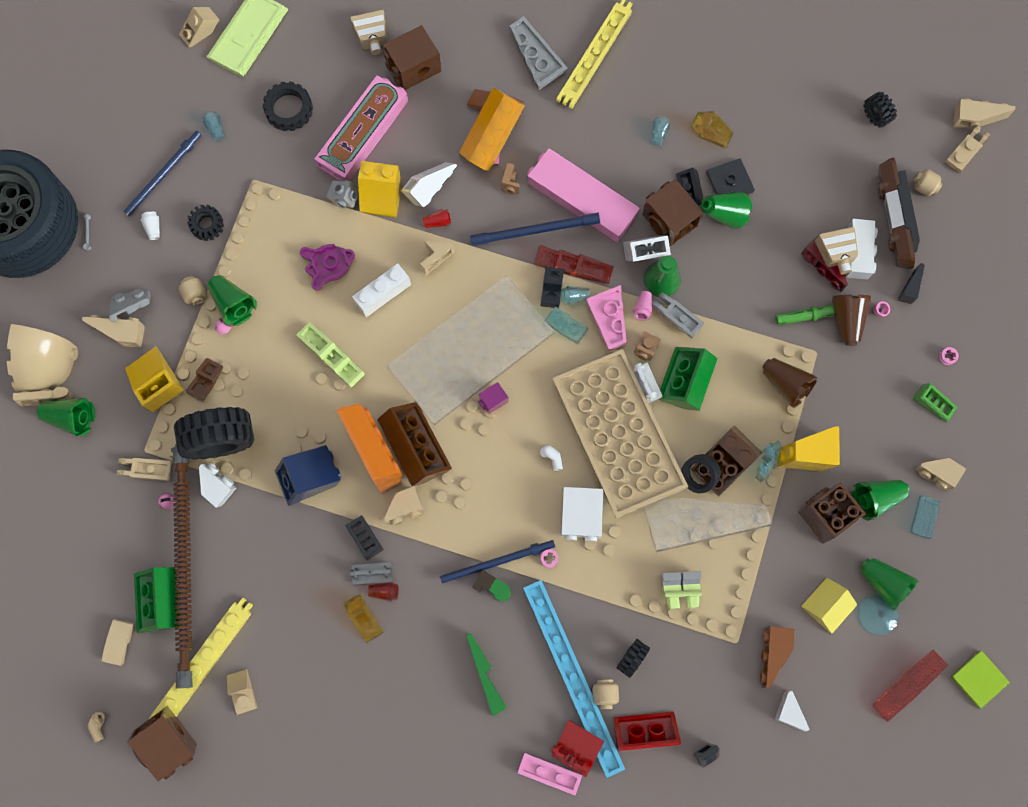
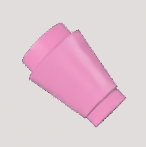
M648 291L641 292L633 309L634 317L638 320H648L652 315V294Z

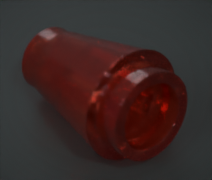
M393 582L374 584L368 587L369 597L390 602L398 598V584Z

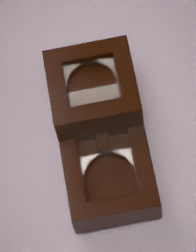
M206 357L197 369L196 377L186 389V393L204 402L221 374L223 366Z

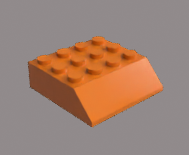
M360 403L337 409L336 411L380 493L383 494L402 484L400 478L403 475L368 408L363 409Z

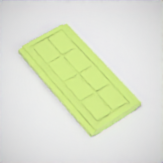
M244 0L207 55V59L244 77L287 13L288 8L274 0Z

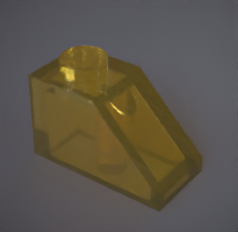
M715 111L697 112L691 125L693 131L701 139L722 148H727L733 132Z
M361 593L343 603L349 618L366 643L384 633Z

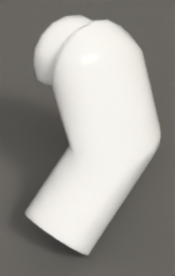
M545 445V447L540 449L542 457H548L552 460L553 471L563 469L561 455L556 449L550 445Z

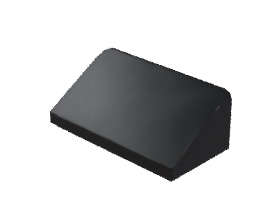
M692 167L676 173L680 185L698 206L701 205L704 198L698 171Z

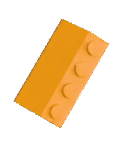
M493 87L459 153L483 170L490 171L525 105Z

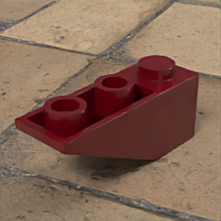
M816 237L804 248L801 254L807 263L812 264L821 276H825L830 281L833 288L842 292L848 285L845 274H840L838 266L828 267L815 243Z

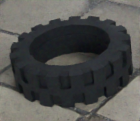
M291 81L289 83L280 82L281 84L273 85V88L266 92L267 95L263 98L264 113L269 123L273 124L276 129L295 131L296 128H302L304 123L307 124L309 117L312 116L313 105L307 90L302 88V85L298 83L296 85ZM286 95L299 97L303 105L300 112L295 116L281 118L274 113V104L279 98Z

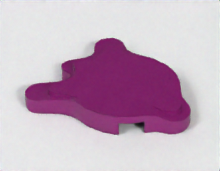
M335 244L323 245L317 249L303 247L300 250L301 257L311 262L310 265L306 266L305 271L313 277L311 285L315 291L321 290L330 281L342 278L355 259V254L351 249L335 246Z

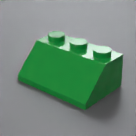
M675 347L660 388L663 397L658 400L683 409L700 411L718 358L705 348Z
M153 567L134 573L137 633L169 630L179 626L175 625V622L179 621L175 620V616H179L175 614V611H178V609H175V606L178 605L175 604V600H179L175 599V595H178L175 594V590H177L175 588V579H178L174 578L176 574L174 573L175 567Z

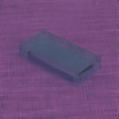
M922 495L919 496L910 530L911 534L926 539L932 538L941 501Z

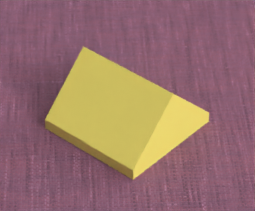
M825 578L801 607L832 634L857 606V603L848 589L829 578Z

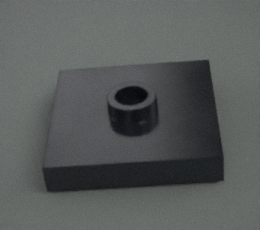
M741 158L706 171L715 194L736 191L750 194L755 190Z

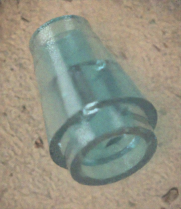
M216 112L205 114L203 116V123L214 140L223 139L225 135L220 115H217Z
M656 117L653 121L652 144L662 145L671 126L669 119Z
M566 286L561 291L562 302L570 305L584 301L590 297L589 288Z

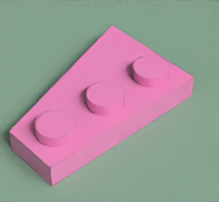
M621 285L586 299V303L608 351L626 344Z

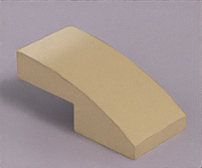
M113 619L106 639L102 662L119 666L124 664L127 644L131 641L134 623Z

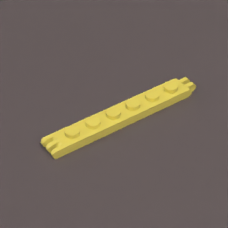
M622 0L620 4L616 3L559 93L556 99L557 102L560 103L564 97L565 99L562 104L566 106L571 101L569 108L573 109L629 19L633 3L629 2L625 7L626 0Z
M243 597L239 603L234 602L190 661L193 687L176 689L175 682L149 719L166 706L171 709L176 717L251 616L249 610L253 606L252 603L249 602L243 608L247 601Z

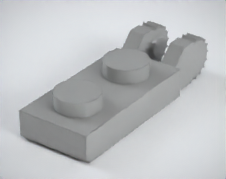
M661 293L659 295L660 299L669 307L666 309L656 301L652 303V307L692 339L704 325V322L679 302L671 299L665 293Z

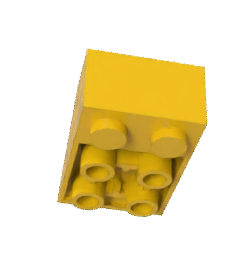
M157 346L125 368L133 392L141 405L151 412L156 411L184 391Z

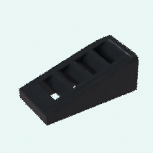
M920 263L914 269L898 297V301L912 304L918 298L925 267L923 263Z
M362 515L345 525L366 560L371 559L384 550ZM361 523L364 525L357 531H353V529ZM367 530L368 533L358 539L357 536ZM370 537L372 538L371 541L362 545L363 541L367 540ZM372 545H376L375 548L371 549L368 552L366 551V549H368Z
M709 743L694 753L701 767H706L719 757V747L717 745Z

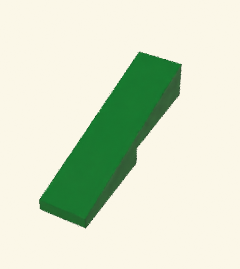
M470 633L466 636L492 716H495L507 707L486 674L492 667Z

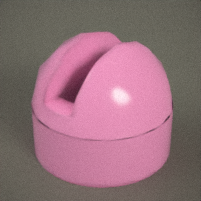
M879 302L873 307V313L878 317L887 316L890 313V306L887 302Z
M219 318L215 324V330L222 335L228 333L232 328V325H226L222 318Z
M164 493L159 497L158 503L164 509H171L174 507L175 497L169 493ZM164 499H171V501L162 502Z

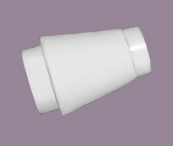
M153 211L141 214L142 218L140 221L148 239H159V216Z

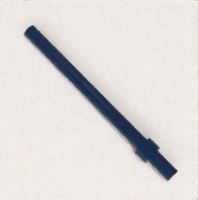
M197 130L188 140H184L180 145L181 148L123 211L130 216L178 161L194 148L193 145L202 136Z
M553 540L541 544L534 543L528 548L441 575L440 579L443 584L526 556H536L541 554L542 551L554 548L555 544Z

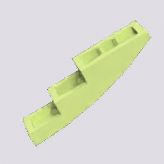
M310 322L296 334L312 352L351 388L365 375L348 356Z

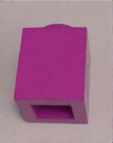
M498 382L478 394L479 406L483 411L487 410L489 414L509 402V397Z

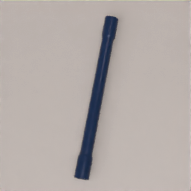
M599 212L525 227L470 235L472 246H477L494 241L566 228L600 224Z

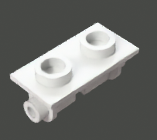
M648 362L635 365L632 370L648 403L662 398L663 396Z

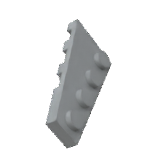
M524 16L510 25V31L538 90L567 71V66Z

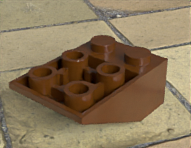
M735 425L705 454L715 459L720 467V480L711 489L718 497L763 453ZM696 463L691 468L705 484L709 483L711 472L707 466L702 463Z

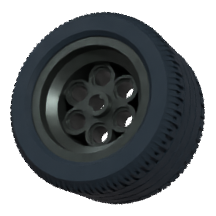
M2 149L0 150V276L9 278L34 276L56 265L71 248L78 230L76 203L65 185L41 160L22 151Z

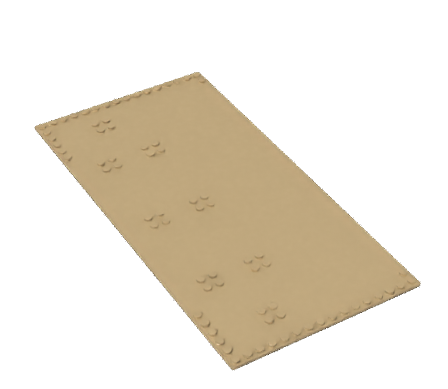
M253 180L214 276H223L253 296L257 301L256 310L252 309L250 312L252 316L247 321L238 326L231 324L232 328L228 333L224 335L219 334L215 330V324L222 317L209 290L207 291L175 371V376L184 391L161 406L144 450L148 454L173 461L171 448L175 447L176 444L174 424L179 418L210 408H244L251 417L255 439L253 445L244 451L224 457L189 459L188 467L199 470L201 464L212 463L219 469L218 472L222 476H227L234 482L284 497L274 471L282 458L327 445L328 450H331L333 453V462L340 471L341 481L336 487L302 500L299 503L351 520H355L362 515L370 526L481 562L528 548L534 543L541 544L553 540L555 547L551 548V550L558 554V563L553 568H546L542 565L541 554L526 556L496 567L542 580L543 582L731 643H738L786 468L778 467L776 455L778 448L793 443L805 401L804 396L800 399L802 403L798 407L792 408L763 374L764 369L762 366L767 359L776 358L812 374L817 352L696 314L694 315L704 322V325L691 339L653 307L652 315L648 320L636 319L633 309L639 297L621 292L626 344L608 351L586 303V299L611 288L563 274L559 309L542 307L540 304L545 268L353 209L340 208L330 202ZM425 242L452 243L455 253L428 275H425L421 270V261L425 256L432 255L427 250ZM335 244V246L351 249L355 254V259L350 264L347 273L336 281L326 283L321 290L315 291L311 285L313 277L305 271L306 266L310 265L311 262L301 257V248L317 249L323 245ZM399 264L409 276L411 285L366 318L354 303L352 296L393 266ZM661 304L666 309L669 307L667 305ZM309 322L329 338L337 348L364 372L365 375L352 388L296 336ZM644 331L661 339L651 361L648 359L642 360L634 353L635 347ZM675 347L705 348L718 359L700 411L683 409L658 399L649 403L651 410L680 470L684 463L694 455H705L734 425L763 453L719 497L712 490L698 494L686 488L619 518H615L603 492L602 537L597 539V542L585 541V538H577V541L565 540V537H561L563 488H602L552 378L623 349L632 369L639 363L645 364L648 362L660 389ZM207 357L222 365L223 369L204 402H201L188 395L186 389L196 377L197 369ZM498 382L509 397V402L489 414L487 410L483 411L479 406L478 394ZM417 402L452 469L424 484L415 486L424 511L420 512L421 515L412 519L406 517L402 519L400 524L391 526V524L387 525L385 523L384 517L395 493L412 486L377 419L389 408ZM360 403L363 409L368 408L403 475L400 478L402 484L383 494L380 493L336 411L337 409ZM550 445L560 453L562 470L553 471L552 460L540 455L542 447ZM690 468L693 480L698 484L704 485L705 483ZM549 553L547 557H544V561L547 560V564H551L553 560L555 561V557H552L553 554ZM701 571L700 585L702 596L699 597V607L687 608L686 598H679L680 608L668 609L666 599H663L660 575L662 573Z

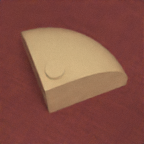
M11 324L7 349H10L11 360H7L8 375L13 376L14 382L12 381L11 384L17 393L21 391L36 392L41 389L53 391L56 387L61 386L68 378L74 360L78 357V347L69 340L53 333Z

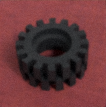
M880 91L867 98L863 105L866 108L864 110L865 113L868 114L866 115L867 118H870V122H874L875 126L878 125V128L886 126L897 117V109H894L896 106L892 104L893 100L891 98L888 99L889 96Z
M200 205L201 208L199 209L196 206L195 212L190 211L192 216L188 215L189 221H187L189 229L200 240L202 238L204 241H208V238L214 240L213 236L218 237L220 236L218 232L222 233L223 231L221 228L224 227L223 218L215 207L211 208L210 205L206 207ZM210 217L212 219L210 227L205 229L199 227L201 219Z
M636 639L616 669L631 678L645 659L650 647Z

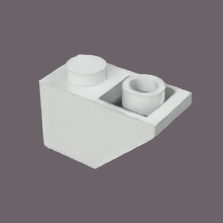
M204 463L199 466L201 495L215 507H220L237 488L229 477L222 476L218 472L219 469L214 464Z

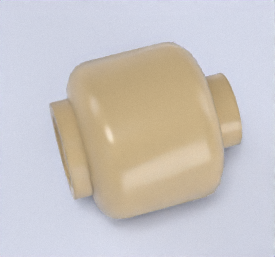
M926 169L923 172L919 171L913 178L915 182L914 189L926 197L936 195L943 184L941 183V176L930 169Z
M193 276L184 278L178 287L183 301L194 306L201 304L207 295L202 281Z
M597 680V683L592 687L593 703L600 705V709H613L612 705L619 703L618 684L613 683V680Z

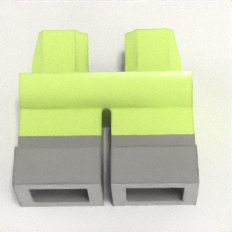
M701 571L662 573L660 575L663 599H666L668 609H679V598H686L687 608L699 607V597L702 596L700 585Z

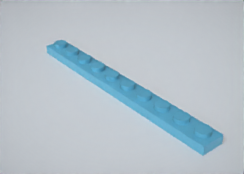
M542 580L524 587V592L585 730L604 741L597 758L606 778L625 770L598 706L593 703V695Z

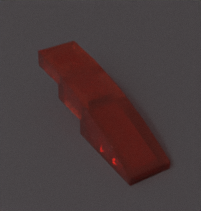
M543 245L539 246L534 264L542 267L564 269V274L604 284H609L614 267L582 254L577 256L562 249L557 251Z
M933 649L905 672L903 677L873 704V708L888 722L916 698L948 664Z

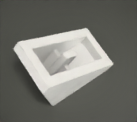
M793 691L784 692L775 720L801 731L810 730Z

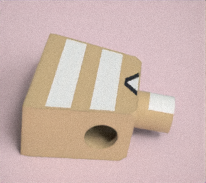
M384 10L352 16V26L362 49H370L372 55H379L382 52L381 46L387 43Z
M851 227L819 234L815 243L828 267L838 266L840 274L851 272L850 263L854 262L858 257L855 228Z

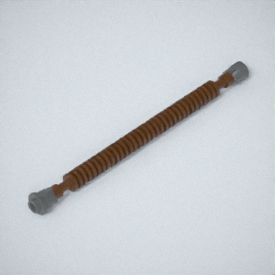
M175 444V447L171 448L173 464H175V472H177V482L173 483L175 487L173 488L175 492L173 496L175 497L174 507H176L174 508V512H176L174 513V517H176L174 522H177L174 523V527H177L174 528V532H178L174 533V537H178L174 538V542H178L174 544V547H177L174 549V552H176L174 554L176 558L174 562L178 564H174V567L179 568L174 569V573H179L174 575V578H179L175 579V583H179L175 585V588L178 589L175 590V594H179L175 595V599H179L175 600V604H179L175 606V609H179L175 611V614L179 615L175 616V620H179L175 622V625H179L175 627V630H179V632H175V635L179 636L175 637V641H179L175 643V646H180V648H175V651H180V663H178V672H176V689L193 687L192 671H190V663H188V651L192 650V647H188V645H192V642H188V640H192V636H188L192 634V631H188L192 629V626H188V624H192V621L188 619H192V616L187 615L192 613V610H187L191 608V605H187L191 603V600L187 599L191 598V594H187L191 593V589H187L191 588V584H187L191 582V579H187L191 577V574L188 573L191 572V569L187 568L191 567V563H187L191 562V558H187L191 556V553H187L191 551V548H186L191 546V543H188L190 542V517H188L190 516V512H188L190 511V507H188L190 506V502H188L190 501L188 497L190 496L188 492L190 491L188 487L190 483L185 481V472H187L189 459L182 458L178 454L177 445Z

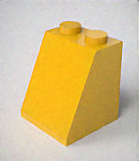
M361 161L358 175L360 212L397 218L402 189L399 166Z
M839 426L778 448L776 455L778 467L822 472L839 466Z

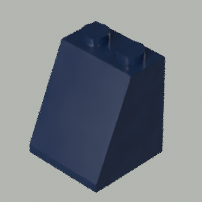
M327 445L284 457L274 470L288 506L336 487L341 481L340 471L335 467L333 453L331 450H328Z

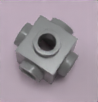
M333 180L326 197L340 208H354L359 190L351 181Z

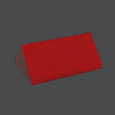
M674 711L614 717L618 751L681 745Z

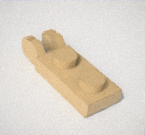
M977 126L970 135L968 134L945 161L958 173L964 169L990 136L987 132L981 137L979 142L973 137L980 131V126Z
M56 387L53 391L41 389L36 392L21 391L20 393H13V400L21 407L38 406L42 402L73 399V394L65 387Z
M119 458L118 463L122 465L132 466L131 471L117 470L116 475L137 479L171 481L172 461L143 458Z

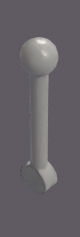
M86 213L83 216L85 220V244L83 249L90 251L89 220L91 215Z

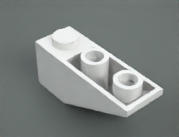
M445 162L414 175L401 191L414 205L425 207L430 203L432 196L441 189L444 181L452 175L457 165Z

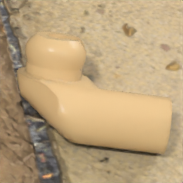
M101 711L95 712L88 723V730L94 743L104 739L100 729L105 721V714Z

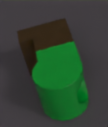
M484 570L473 585V589L479 593L482 588L487 590L499 602H505L511 596V590L507 584Z

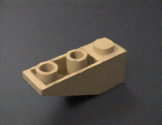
M968 98L961 99L954 107L953 127L974 129L977 126H984L1006 119L1014 112L1015 106H1010L1006 103L995 104L989 101H973Z
M98 315L82 317V321L89 327L121 346L142 348L145 326L139 319L130 317L127 320H123L117 317L118 320L111 322L110 317L102 318Z

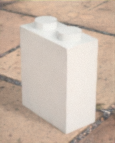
M659 235L623 242L626 261L634 262L671 255L668 236Z
M563 488L561 537H565V540L577 541V538H585V541L597 542V539L602 537L603 489Z

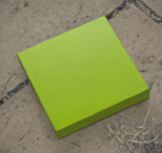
M978 651L950 676L978 709L984 707L1010 683L983 651Z

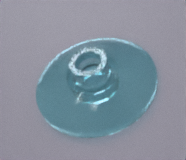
M872 595L864 599L860 604L858 618L862 627L869 633L884 635L891 632L897 625L898 610L893 611L879 595ZM878 611H882V612H883V617H882V618H879V617H878V615H877Z

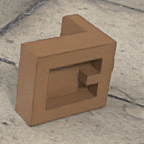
M507 163L501 182V190L508 194H519L520 184L515 183L517 172L514 171L515 165Z
M644 331L635 347L634 353L642 360L648 359L651 361L661 339Z

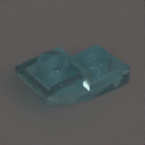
M557 307L552 309L544 321L548 326L576 344L580 342L588 330L586 325L571 318L570 314Z
M778 440L774 444L770 442L763 450L765 454L762 459L767 463L763 462L758 467L757 471L759 473L755 477L760 482L768 476L776 463L781 442Z

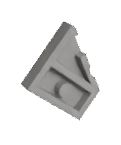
M149 288L136 289L133 292L118 293L112 296L109 311L111 322L118 320L116 316L125 311L127 314H130L150 304L151 293Z

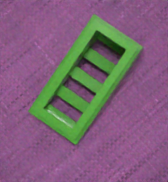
M931 383L923 384L913 397L920 405L945 422L949 421L958 408ZM945 406H948V408H947V410L945 411V413L942 412L943 409L945 408Z

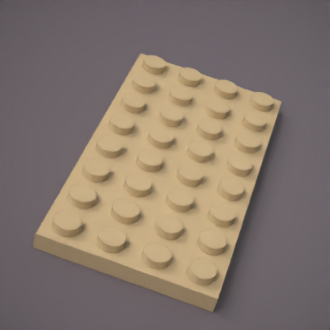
M623 349L552 378L615 518H619L688 488L687 482Z

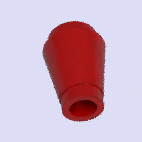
M440 209L423 217L425 228L447 227L448 224H451L448 209Z

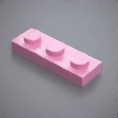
M524 753L517 772L575 796L582 778L581 774Z

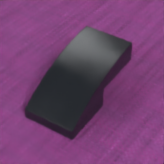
M545 267L540 306L559 309L564 269Z

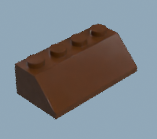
M417 402L389 408L377 419L412 487L424 484L452 469Z

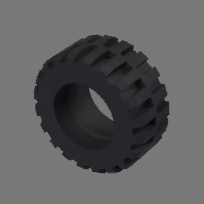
M217 407L215 409L210 408L196 411L179 418L174 424L177 451L185 459H208L236 454L246 450V448H250L255 440L250 414L247 410L240 407Z

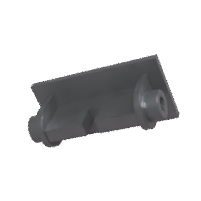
M391 562L352 565V570L350 571L352 585L392 582Z

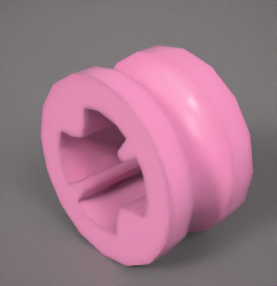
M952 347L945 348L939 354L940 361L945 365H951L959 358L957 350ZM948 352L949 355H953V358H945V355Z
M551 549L545 550L540 558L542 565L546 568L556 566L558 554ZM549 553L553 554L552 557H555V561L553 560L551 564H547V560L544 561V557H547Z

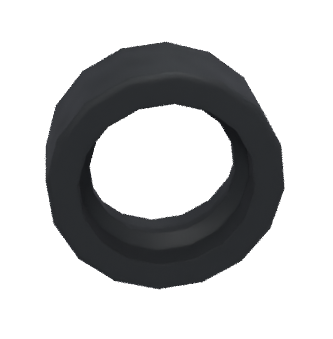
M694 455L681 468V472L688 485L687 489L694 493H706L713 489L720 480V467L715 459L708 455ZM702 463L708 467L711 472L709 483L702 485L693 480L690 474L692 465Z

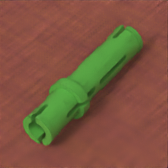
M832 304L822 307L811 306L809 309L775 314L777 326L807 320L817 321L820 318L833 317L834 308Z

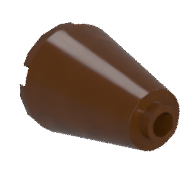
M836 295L832 297L841 342H845V346H857V342H861L871 302L870 295Z
M776 358L767 359L762 366L764 369L763 374L792 408L798 407L802 403L800 399L804 396L807 397L817 383L816 379L818 377Z

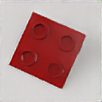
M568 720L557 745H554L551 750V756L582 776L587 777L604 741Z

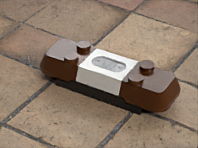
M892 157L879 165L878 174L880 182L878 195L879 199L884 200L890 230L888 245L890 251L894 250L896 265L901 268L913 269L915 252L918 250L920 238L906 170L898 172L895 158Z

